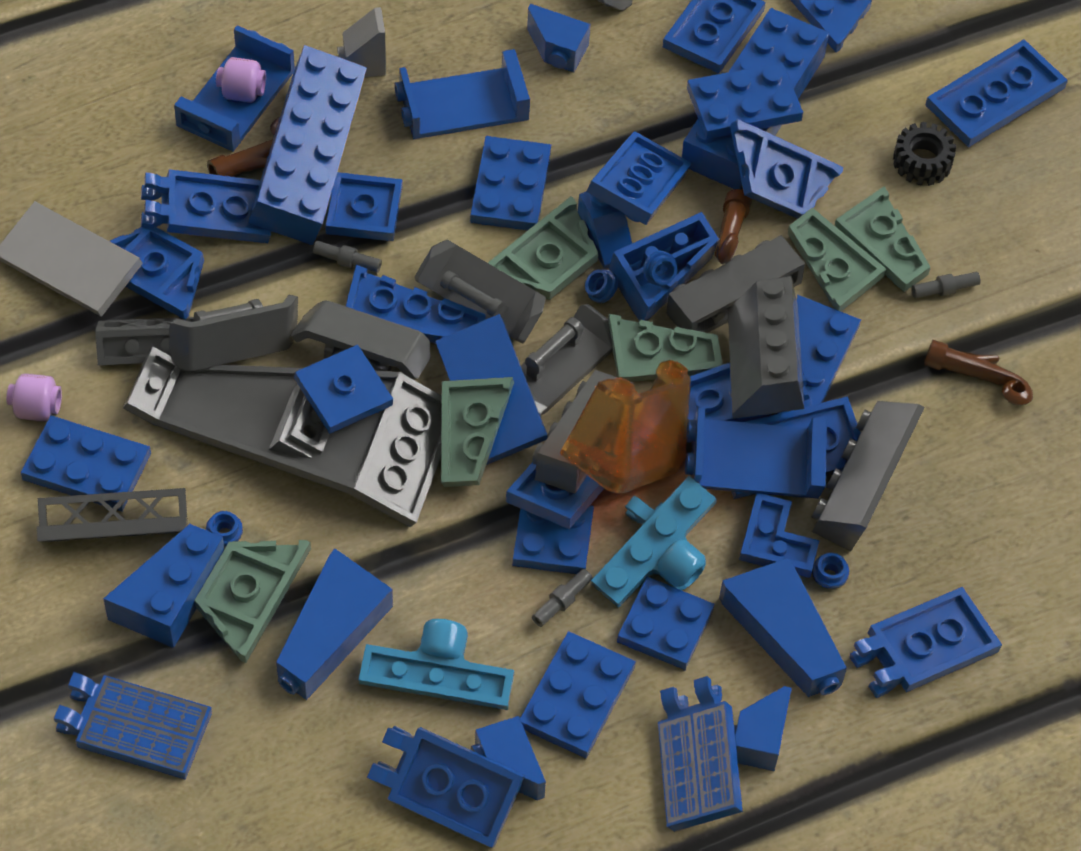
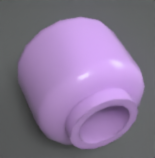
M231 57L227 60L224 67L218 68L216 86L222 87L224 98L253 103L258 96H263L266 85V70H261L259 62Z
M21 374L15 384H9L7 405L13 407V412L19 419L48 421L50 415L58 414L60 410L62 389L61 386H56V382L51 376Z

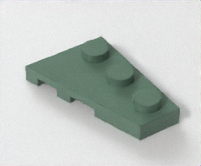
M884 186L835 220L834 226L886 268L885 275L905 292L912 285H915L929 275L930 265L914 237L909 235L902 223L903 218L898 209L893 208L889 201V193Z
M814 208L808 210L789 225V237L834 309L843 311L885 277L886 268Z
M609 314L608 323L618 378L635 382L691 376L723 365L718 335L680 327L670 329L655 326L653 322L640 320V322L621 319V316Z
M513 377L442 381L441 483L443 487L480 485L514 385Z

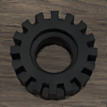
M921 122L920 128H917L916 123L911 124L909 130L905 127L901 135H898L893 154L894 168H899L898 174L901 177L907 174L906 181L910 183L913 178L918 179L916 185H922L923 180H927L928 186L934 185L935 179L940 183L944 180V176L948 177L956 154V144H953L954 138L952 135L946 137V129L942 128L939 132L937 131L938 125L933 123L931 128H927V122ZM925 149L934 153L936 157L925 159L915 155L912 151Z

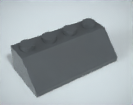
M792 277L756 281L728 309L733 419L805 409L798 303Z
M877 401L871 412L866 409L863 411L855 427L861 433L857 441L850 438L841 455V458L846 460L842 471L835 468L826 488L832 490L828 500L826 501L821 498L811 516L817 520L812 530L813 533L851 552L867 528L925 408L924 406L914 403Z

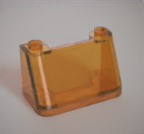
M673 360L661 362L656 369L658 377L651 389L642 393H638L630 381L621 377L598 382L560 454L603 488L618 494L629 492L677 473L686 458V428L691 378L687 374V368Z

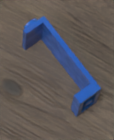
M238 25L234 28L235 47L220 67H224L227 60L231 57L259 62L261 70H266V85L263 96H258L253 103L224 98L222 87L216 86V70L193 101L181 96L174 105L177 127L232 152L235 151L283 88L295 69L294 50L282 43H276L253 30H247Z
M515 49L502 51V68L410 83L406 67L399 68V82L394 83L395 94L398 102L403 101L404 107L401 108L404 127H410L413 139L529 120L530 97Z
M698 407L694 419H688L686 441H692V452L686 454L685 475H691V478L704 489L819 499L826 484L827 419L812 418L808 428L705 419V408Z

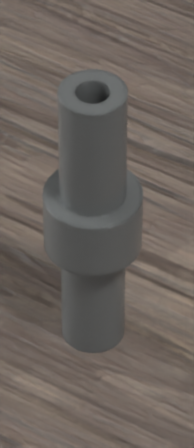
M316 241L313 248V254L336 260L338 265L348 268L359 265L367 270L378 273L382 265L381 259L357 253L356 248L346 245L340 248Z
M978 272L958 276L946 274L937 276L934 281L912 285L911 290L915 299L934 294L946 296L955 294L958 289L980 285L981 279Z
M582 569L566 585H559L549 595L550 600L532 615L533 621L542 627L559 610L565 611L575 601V595L593 579L591 574L586 569Z

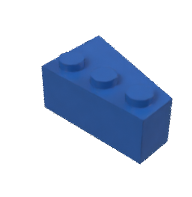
M700 212L613 253L608 270L617 276L618 288L639 322L640 320L648 321L668 302V295L675 287L680 284H686L712 259L719 238L703 213ZM656 251L668 252L675 258L677 263V274L674 280L661 286L651 284L643 274L645 260ZM662 262L657 266L655 272L662 268Z
M189 524L103 598L107 619L174 648L197 609L195 607L197 595L224 551L223 537Z

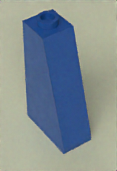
M334 549L330 553L276 661L278 682L282 688L290 694L294 695L297 693L307 700L393 607V589L340 551Z
M790 558L722 581L719 594L722 606L807 697L819 693L821 695H828L840 688L847 667Z

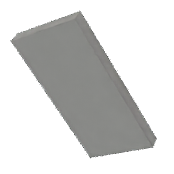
M36 201L33 202L0 244L1 262L100 317L103 316L143 264L136 255Z

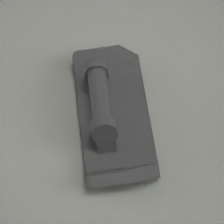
M447 239L431 247L415 275V280L447 300L486 314V319L500 314L509 336L522 344L527 340L543 312L545 296Z
M288 295L283 303L264 307L259 299H254L246 304L209 312L204 310L194 312V322L174 319L169 326V354L179 369L195 371L287 350L294 341L290 335L297 326L298 296Z
M326 300L317 303L310 309L290 335L297 343L307 338L325 343V359L358 344L375 371H391L393 366L399 368L404 375L413 380L419 378L431 358L430 341L422 332Z
M588 304L581 305L574 317L569 318L564 323V327L536 352H532L526 357L525 362L521 365L540 415L548 412L613 351L608 319Z

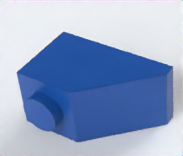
M530 4L528 7L527 30L543 61L556 68L575 72L589 46L591 24Z
M588 192L580 193L578 214L588 228V237L594 242L598 251V259L603 268H609L613 253L632 244L626 216L611 205H604L598 202L595 196Z
M784 686L740 711L738 724L734 725L738 764L775 771L791 687Z
M519 716L475 730V745L471 746L472 751L524 774L525 777L518 791L519 793L535 800L545 798L546 781Z

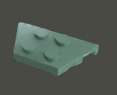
M570 196L488 263L550 300L597 262L598 251L593 240L588 237V228L578 214L575 199Z
M299 540V545H276V541H260L259 543H249L247 541L229 542L195 599V607L242 662L247 663L309 554L311 542Z

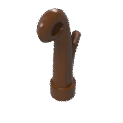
M280 117L275 119L270 125L273 135H275ZM273 139L226 157L220 155L208 160L207 168L209 174L234 177L244 172L265 168Z
M740 189L729 191L724 200V217L715 251V256L720 264H727L733 258L739 242L738 234L744 218L749 214L752 204V198L745 196L744 191Z
M932 339L924 366L939 371L942 368L1002 385L1004 398L1013 405H1026L1033 399V390L1026 380L996 365L1000 359L998 355H979L948 348L946 343Z

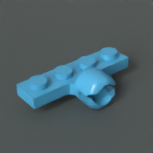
M688 476L591 580V584L618 608L644 582L646 577L652 574L660 575L674 588L679 590L689 587L704 570L706 559L699 550L687 541L686 536L716 504V498L693 478Z
M431 619L424 625L420 647L417 651L409 652L366 644L358 680L359 684L508 710L514 670L468 662L464 659L468 638L465 626L452 620Z

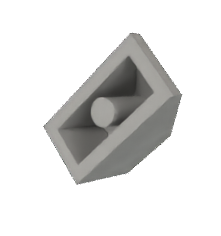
M381 7L372 9L342 33L343 46L337 47L338 57L367 67L364 77L386 75L385 28Z

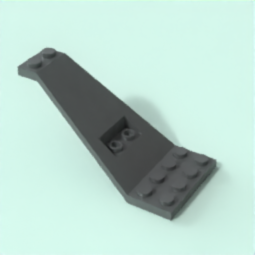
M155 347L148 351L123 409L163 429L348 493L409 527L417 523L441 458L442 395L401 372L376 371L393 397V405L329 434L294 379L295 372L303 368L217 365L195 371L179 369L172 357ZM303 430L308 431L311 438L307 437Z

